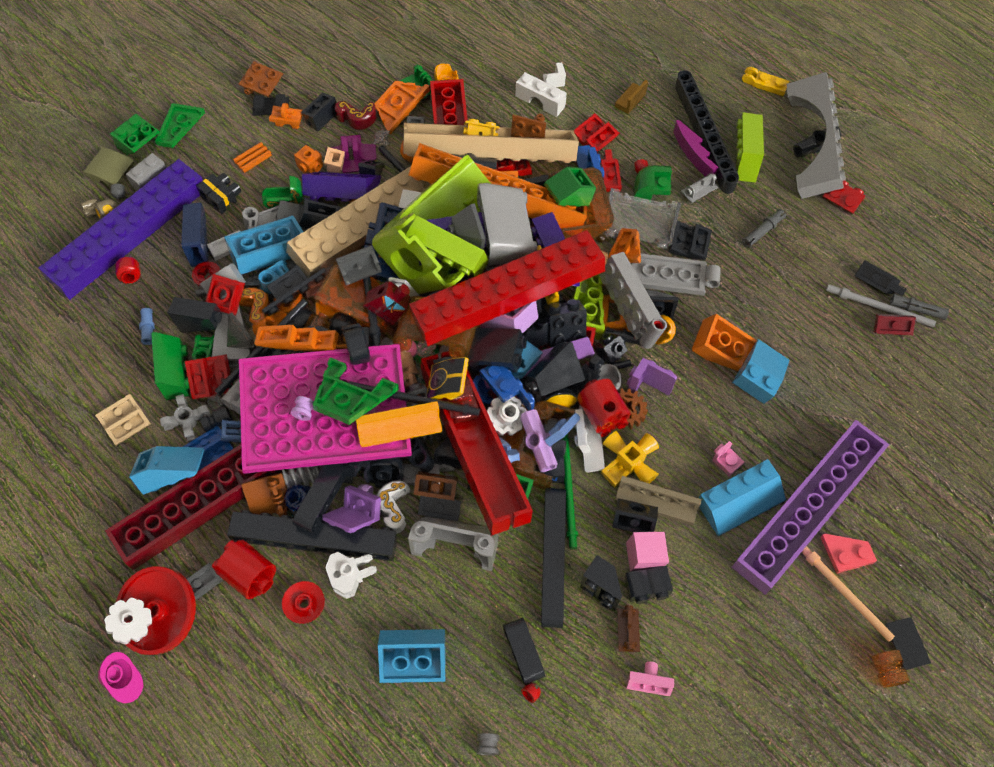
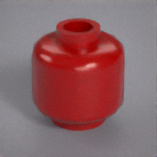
M123 257L116 262V277L120 282L131 284L140 279V264L136 259Z

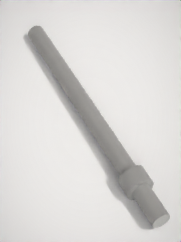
M830 284L827 285L826 291L839 295L842 299L847 300L848 298L895 315L915 316V322L934 327L936 324L935 320L853 293L845 287L839 288Z

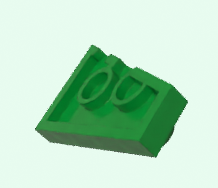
M172 103L159 131L160 133H158L155 140L156 145L174 148L205 114L204 108Z

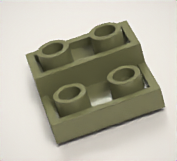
M102 147L83 171V174L97 182L103 181L112 186L113 184H119L134 164V160L119 152Z

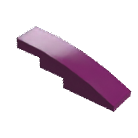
M677 120L673 133L687 158L705 177L708 174L716 175L718 166L709 160L710 152L701 146L703 139L680 120Z

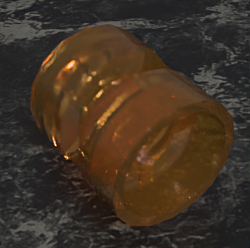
M900 650L886 651L871 656L875 669L880 671L877 676L881 688L899 686L910 682L906 669L901 666L904 662Z

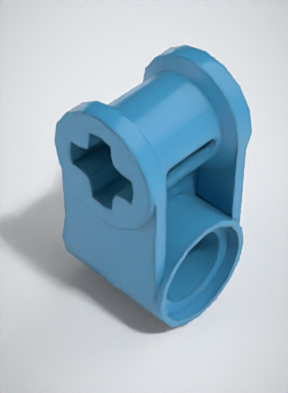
M278 261L259 274L260 286L265 293L271 294L267 285L290 271L285 261Z
M528 341L526 348L522 352L520 368L517 373L512 372L515 379H522L543 354L541 350Z

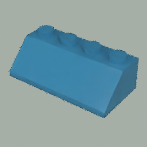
M290 216L225 236L224 239L232 261L242 275L273 265L278 261L292 259L286 252L287 242L303 233V230L295 217Z
M767 459L700 494L699 499L702 500L699 508L719 537L786 501L780 475Z

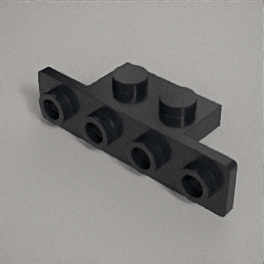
M297 265L267 285L268 290L276 301L262 309L264 316L267 314L273 315L279 310L278 307L283 303L285 305L289 304L295 299V295L307 292L311 284L314 282L318 284L326 278V269L323 268L307 278Z

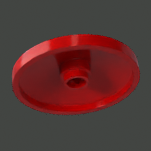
M147 567L133 574L122 586L116 602L119 600L127 602L130 598L142 600L144 608L151 610L152 624L147 627L148 634L142 637L140 641L135 642L131 639L125 645L132 651L144 655L166 653L177 647L186 638L193 625L196 613V600L193 589L181 573L168 567Z

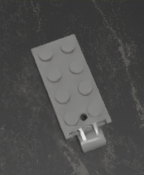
M640 253L641 262L631 263L644 288L705 296V286L709 288L720 286L721 268L717 265L707 266L705 261Z

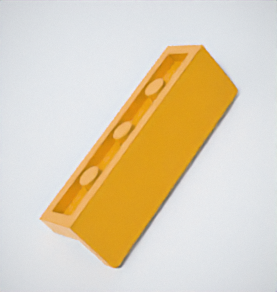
M438 401L363 415L356 420L360 446L362 448L442 432Z

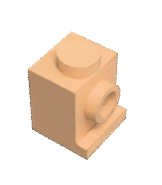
M328 147L324 160L327 172L341 173L345 151Z

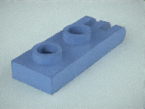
M574 413L566 420L564 418L561 419L548 431L550 435L545 439V442L549 447L565 437L580 420L579 414Z

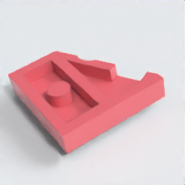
M823 534L820 537L836 574L870 565L877 561L868 541L830 534Z

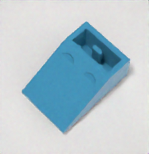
M155 446L138 454L129 477L143 495L149 492H156L164 486L174 485L179 480L195 476L198 473L205 450L204 448Z

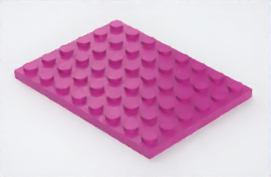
M400 344L368 347L371 360L355 366L351 365L348 349L239 359L243 473L412 456L410 438L362 448L360 446L356 421L348 425L314 411V409L311 410L312 416L308 421L297 419L290 413L296 405V397L303 396L313 401L315 400L330 357L346 363L347 369L340 376L339 380L347 383L352 381L376 386L384 378L397 383L399 386L398 391L405 393ZM387 398L364 415L407 407L406 401Z

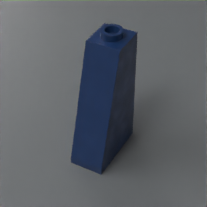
M201 202L183 205L182 249L190 266L196 267L202 262H209L206 214Z

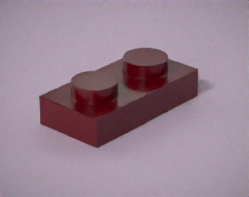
M876 314L873 332L876 334L913 336L916 317Z

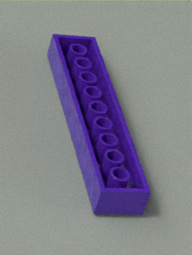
M180 159L176 160L38 269L46 280L68 300L72 299L112 267L120 258L127 255L183 210V205L190 204L198 198L200 194L196 185L202 182L203 178Z

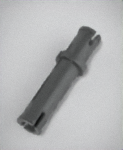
M777 209L771 216L766 217L762 224L742 239V243H745L744 246L747 248L752 247L768 231L775 229L777 224L786 217L784 210Z
M893 294L890 299V305L905 308L909 312L912 310L946 320L949 314L948 308L915 300L914 297L907 298ZM903 302H907V303H910V304H914V305H916V306L909 305V304H905V303H903ZM922 307L935 310V312H934V311L927 310V309H923Z

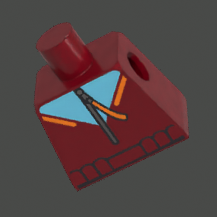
M387 281L367 292L363 306L390 325H393L408 307L410 289L405 284L398 287L394 283Z

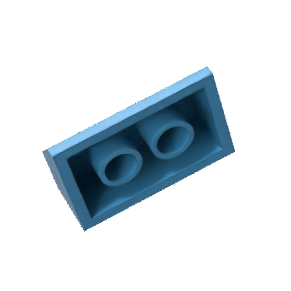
M445 629L380 630L378 640L380 683L445 682Z

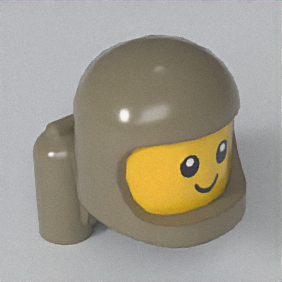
M90 199L80 203L85 217L97 215L99 219H102L118 206L112 199H105L99 202L97 199Z

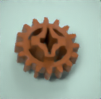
M621 388L619 394L631 413L627 420L629 423L627 426L631 430L634 424L639 427L640 423L645 421V415L648 412V409H646L647 402H643L644 396H637L638 391H635L633 394L630 388L627 392H624L623 388Z

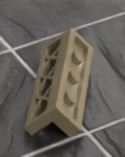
M622 476L615 503L620 498L658 507V516L693 526L702 499Z

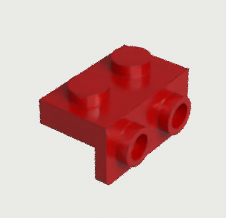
M843 181L844 188L824 193L823 198L851 214H854L865 199L864 191L857 187L853 189L848 186L849 183L847 181Z

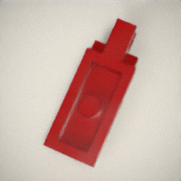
M612 149L605 150L604 159H601L600 166L604 168V177L602 178L604 192H621L622 185L618 159L612 157Z

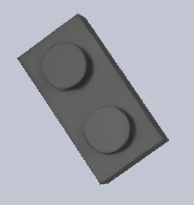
M210 562L187 578L193 589L195 600L223 581L215 573Z

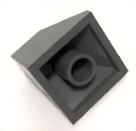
M474 203L451 217V225L448 226L449 232L484 250L486 238Z

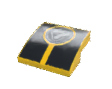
M466 357L453 358L432 365L427 397L437 400L445 397L452 400L462 395L469 359Z

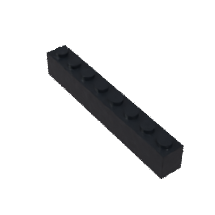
M246 510L232 513L227 533L229 539L235 542L244 540L248 544L328 554L339 552L345 556L361 557L369 554L373 559L393 562L398 539L396 531H393L391 528L373 529L372 526H365L356 532L349 533L323 520L316 531L310 533L294 526L293 519L290 516L281 515L280 517H274L269 513L257 515Z

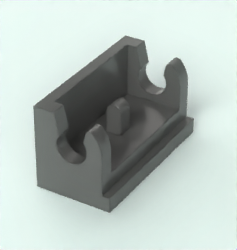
M372 246L336 259L346 285L382 272Z

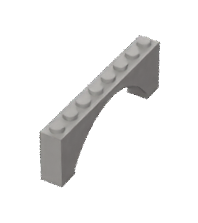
M827 72L787 84V94L791 106H799L811 110L826 123V137L819 154L808 168L801 174L796 175L797 190L801 199L844 188L843 181L846 180L845 172L841 169V167H844L843 157L839 154L842 153L841 143H838L841 137L839 129L836 130L839 122L837 116L834 115L837 113L836 104L833 103L836 100L834 90L831 91L834 84L832 77L829 78Z

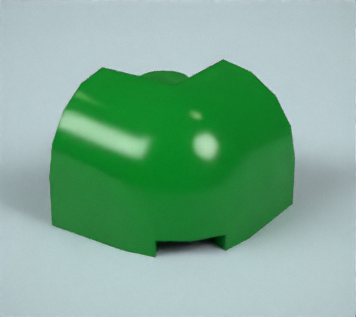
M652 165L640 170L635 178L633 187V202L651 203L653 194L670 195L671 166Z

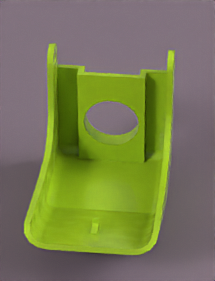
M469 155L464 156L418 195L380 230L372 240V246L400 279L408 281L418 295L451 287L465 275L463 271L450 274L454 267H450L443 262L439 263L415 234L407 237L406 233L416 216L425 220L450 217L474 203L477 212H481L477 204L478 184L491 183Z

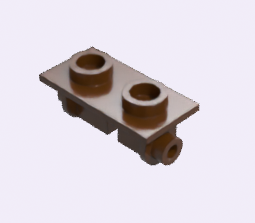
M632 605L625 606V609L617 608L618 652H640L639 609H633Z

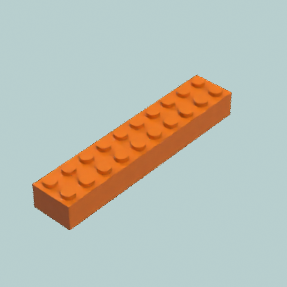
M419 143L409 176H412L417 181L429 182L431 185L462 158ZM475 163L491 184L521 188L523 192L527 193L526 208L529 218L533 219L553 212L561 229H564L569 234L581 232L587 218V206L558 205L547 188Z

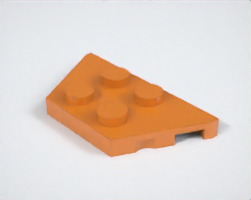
M394 81L374 103L388 134L391 135L431 90L428 84L416 86L415 83Z

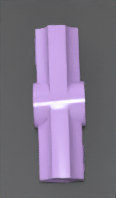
M532 409L521 414L520 419L527 434L525 442L527 447L533 450L540 471L546 472L556 468L558 464L552 448L545 442V439L550 434L545 432L537 410Z

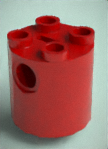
M610 379L592 380L584 386L577 400L596 433L601 437H605L614 429H623L629 424L627 420L631 415L630 410Z
M238 540L237 542L229 541L224 547V553L212 564L215 573L248 600L266 593L273 585L276 566L244 540Z

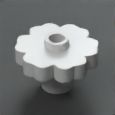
M512 397L504 403L499 398L492 400L491 407L487 409V413L499 435H504L506 432L509 435H514L522 429L520 417L527 410L524 407H520V399Z
M130 598L127 602L117 601L109 608L110 615L104 620L106 632L113 634V640L122 644H128L131 639L135 642L140 641L142 637L148 634L147 627L152 624L151 610L144 608L143 601L136 600L135 598Z

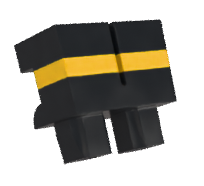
M225 173L218 177L212 174L196 185L200 196L220 214L227 210L226 206L231 202H237L236 196L241 192L240 186L236 182L227 186L231 181Z

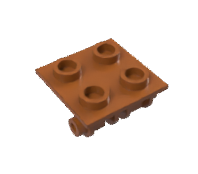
M253 61L238 85L244 87V93L247 95L252 94L254 91L269 97L283 76V73Z
M513 114L511 137L545 138V117L543 114H537L533 120Z
M282 473L241 483L252 514L260 515V513L272 514L276 512L280 517L281 515H287L288 509L293 508Z

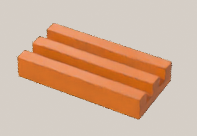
M260 142L234 158L233 161L245 173L271 157L272 154Z

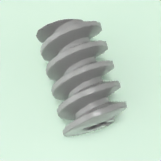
M324 465L296 468V470L292 468L288 469V472L282 469L287 488L293 491L295 484L298 489H301L302 482L308 487L310 480L314 483Z

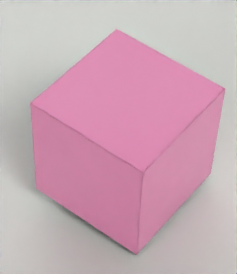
M634 532L626 542L630 572L666 566L669 563L664 532Z

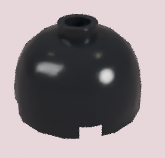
M400 457L372 460L366 468L364 467V479L367 483H375L377 488H382L387 483L399 481V479L403 481L404 464Z

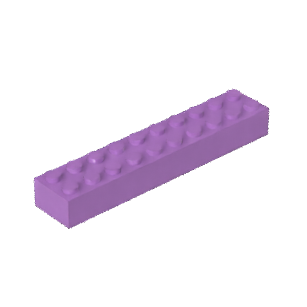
M855 420L737 559L732 568L766 595L890 444Z

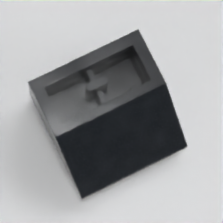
M301 197L299 225L311 228L339 211L340 207L335 204Z
M596 555L582 577L580 588L588 597L598 599L604 608L615 611L622 598L616 568Z

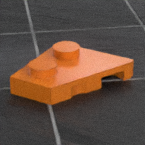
M621 228L608 258L611 255L624 252L630 263H640V237L637 229Z

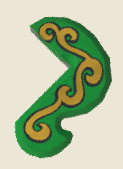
M289 175L290 187H266L262 191L263 206L270 209L279 205L280 201L299 204L301 197H303L301 181L295 176Z

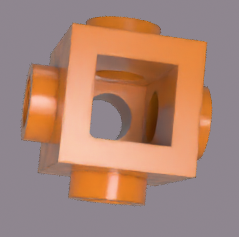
M307 145L294 154L296 165L303 173L319 172L323 167L322 155Z

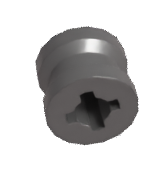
M490 733L477 734L479 747L476 754L499 755L497 742L500 735Z

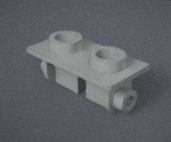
M708 174L706 177L681 190V193L693 203L718 188L715 184L717 177L715 174Z

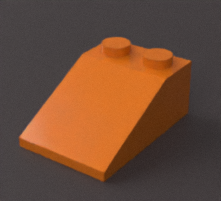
M714 314L703 319L692 351L708 361L739 372L757 340L718 314Z

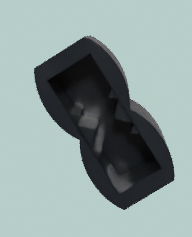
M667 566L637 570L625 574L624 578L630 602L635 601L636 604L648 602L649 598L664 600L669 598V595L673 592Z

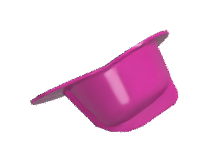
M114 652L102 661L98 671L100 684L118 702L131 703L136 700L142 693L143 679L130 658L124 653Z

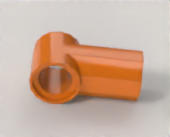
M280 310L256 322L252 327L254 334H257L258 327L277 326L287 313Z

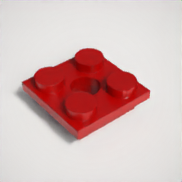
M213 274L205 302L216 303L221 312L236 316L245 283ZM222 290H225L227 295L226 298L222 300L220 297V293Z

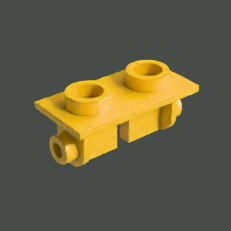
M469 119V121L464 123L467 128L464 127L463 134L479 135V132H482V136H498V133H495V131H498L500 127L496 126V123L493 122L482 124L479 123V120Z

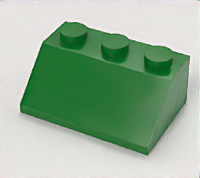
M152 332L155 384L166 400L176 399V396L184 394V397H188L190 387L184 362L186 361V356H188L187 345H183L178 337Z

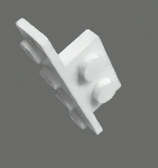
M579 404V409L575 410V413L580 416V420L574 425V428L577 429V435H575L576 447H579L583 452L586 473L602 471L605 468L602 437L596 433Z

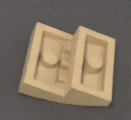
M128 394L95 415L116 446L151 424L131 394Z

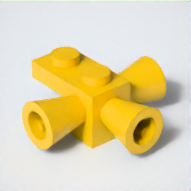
M615 431L603 442L604 446L617 454L616 459L601 471V474L614 488L620 483L622 476L628 477L633 472H635L640 481L649 484L658 476L659 473L644 464L646 455L659 449L657 441L650 434L645 433L638 444L631 441L626 446L619 433Z

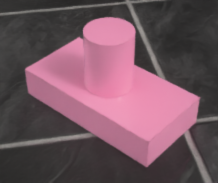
M646 662L644 673L630 671L626 689L670 696L674 688V679L657 676L658 664Z

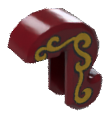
M339 101L335 104L337 119L342 123L348 120L349 125L353 129H367L377 119L376 107L373 102L365 106L362 111L346 101Z

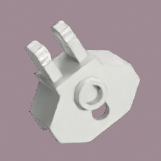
M339 552L331 554L325 568L334 592L345 599L355 596L358 584L363 582L362 579L377 571L376 566L358 570L359 566L369 563L373 559L372 556L368 554L354 559V557L348 558Z

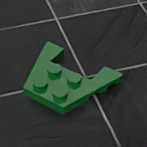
M330 357L327 370L323 374L322 384L318 388L313 403V409L350 425L399 390V386L397 383L382 378L372 392L339 380L340 376L347 369L346 363Z

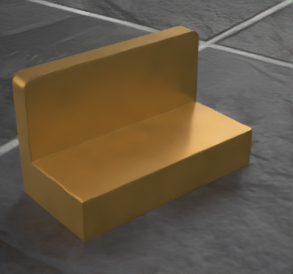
M645 80L640 86L632 83L615 102V107L629 114L646 95L649 81Z

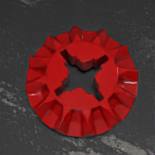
M202 262L193 269L192 279L198 287L201 286L200 283L206 280L204 276L208 273V270L210 273L208 278L221 270L216 263Z

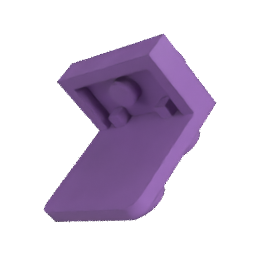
M643 358L638 367L634 365L627 385H629L628 389L630 388L633 394L641 383L644 382L670 395L677 376L671 370L664 369L654 361Z
M351 485L345 487L344 506L323 514L322 520L332 526L344 529L345 532H356L358 529L370 526L372 523L380 520L381 497Z

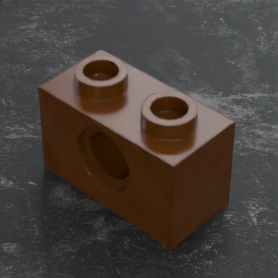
M418 471L413 495L454 501L458 477Z

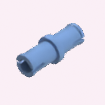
M143 308L140 311L141 322L139 323V329L141 330V343L144 345L152 344L151 333L155 329L152 318L153 310L150 308Z

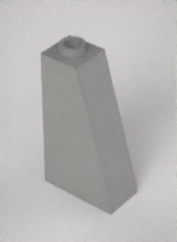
M240 305L236 316L222 312V320L218 323L214 335L212 356L227 354L230 368H236L239 365V359L246 358L251 353Z

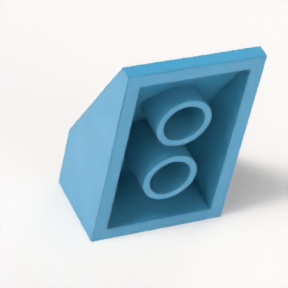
M758 339L732 383L765 404L778 391L790 360Z

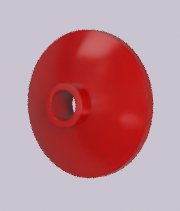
M309 581L293 584L286 590L282 598L284 614L290 621L298 624L314 621L322 613L325 605V597L321 588ZM307 601L308 606L305 608L301 607L302 602Z

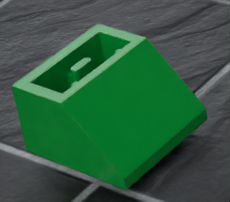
M134 114L112 131L110 135L116 147L128 156L135 153L160 132L139 115Z
M575 167L564 168L545 181L544 184L556 203L561 206H589L596 190L595 185L583 169Z

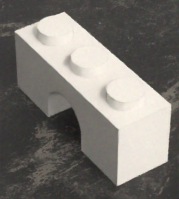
M525 72L516 82L515 97L527 103H530L536 97L542 102L543 111L555 117L565 108L566 92Z

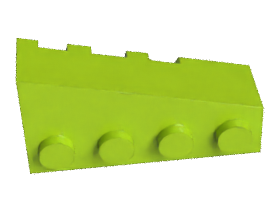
M742 113V117L738 119L736 129H738L736 139H738L736 146V171L739 175L738 181L756 183L764 156L763 115Z
M416 216L406 233L407 237L415 234L434 258L436 257L446 265L463 271L465 275L471 278L482 274L489 262L484 250L419 216Z
M600 274L581 281L580 286L575 287L572 299L579 300L586 308V326L596 328L594 339L597 340L601 339L605 331V324L603 322V283Z

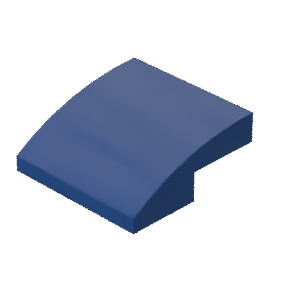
M218 426L183 446L204 448L205 451L198 471L233 449L228 441H221L222 434Z

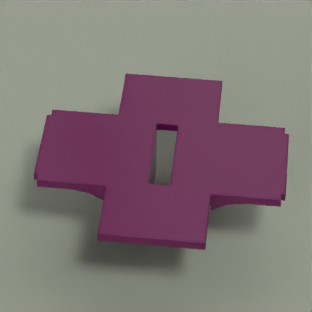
M361 135L340 136L341 145L329 147L345 151L342 167L343 173L359 172V162L377 159L375 143H361ZM349 148L353 149L354 160H350Z

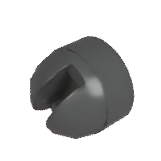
M113 184L110 187L111 195L115 199H121L125 196V187L122 184Z

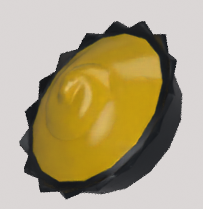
M565 387L546 394L545 400L542 403L546 410L558 412L572 409L579 402L575 392Z

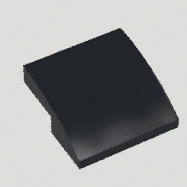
M677 220L674 224L668 252L690 259L705 260L712 230L697 223L692 227Z

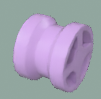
M303 396L296 397V405L292 408L291 415L303 421L310 420L314 401Z

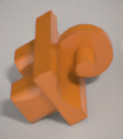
M283 103L282 107L273 106L269 121L275 122L276 126L282 127L285 124H289L292 128L298 129L303 116L301 114L303 110L289 108L287 103Z

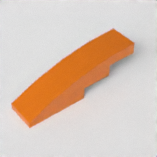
M294 325L258 327L254 344L261 347L293 351L336 350L339 333L336 330L317 331L314 327L296 328Z

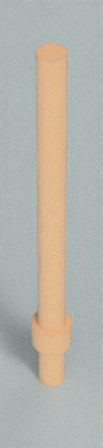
M807 546L803 549L801 553L806 557V561L811 566H815L870 624L890 642L895 636L820 560L821 557L815 551L812 552Z

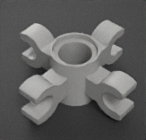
M184 394L176 396L178 408L175 410L174 416L160 418L161 426L166 431L180 425L185 438L187 437V441H193L196 439L193 428L196 426L197 420L206 415L211 416L210 410L207 405L191 410L188 407Z

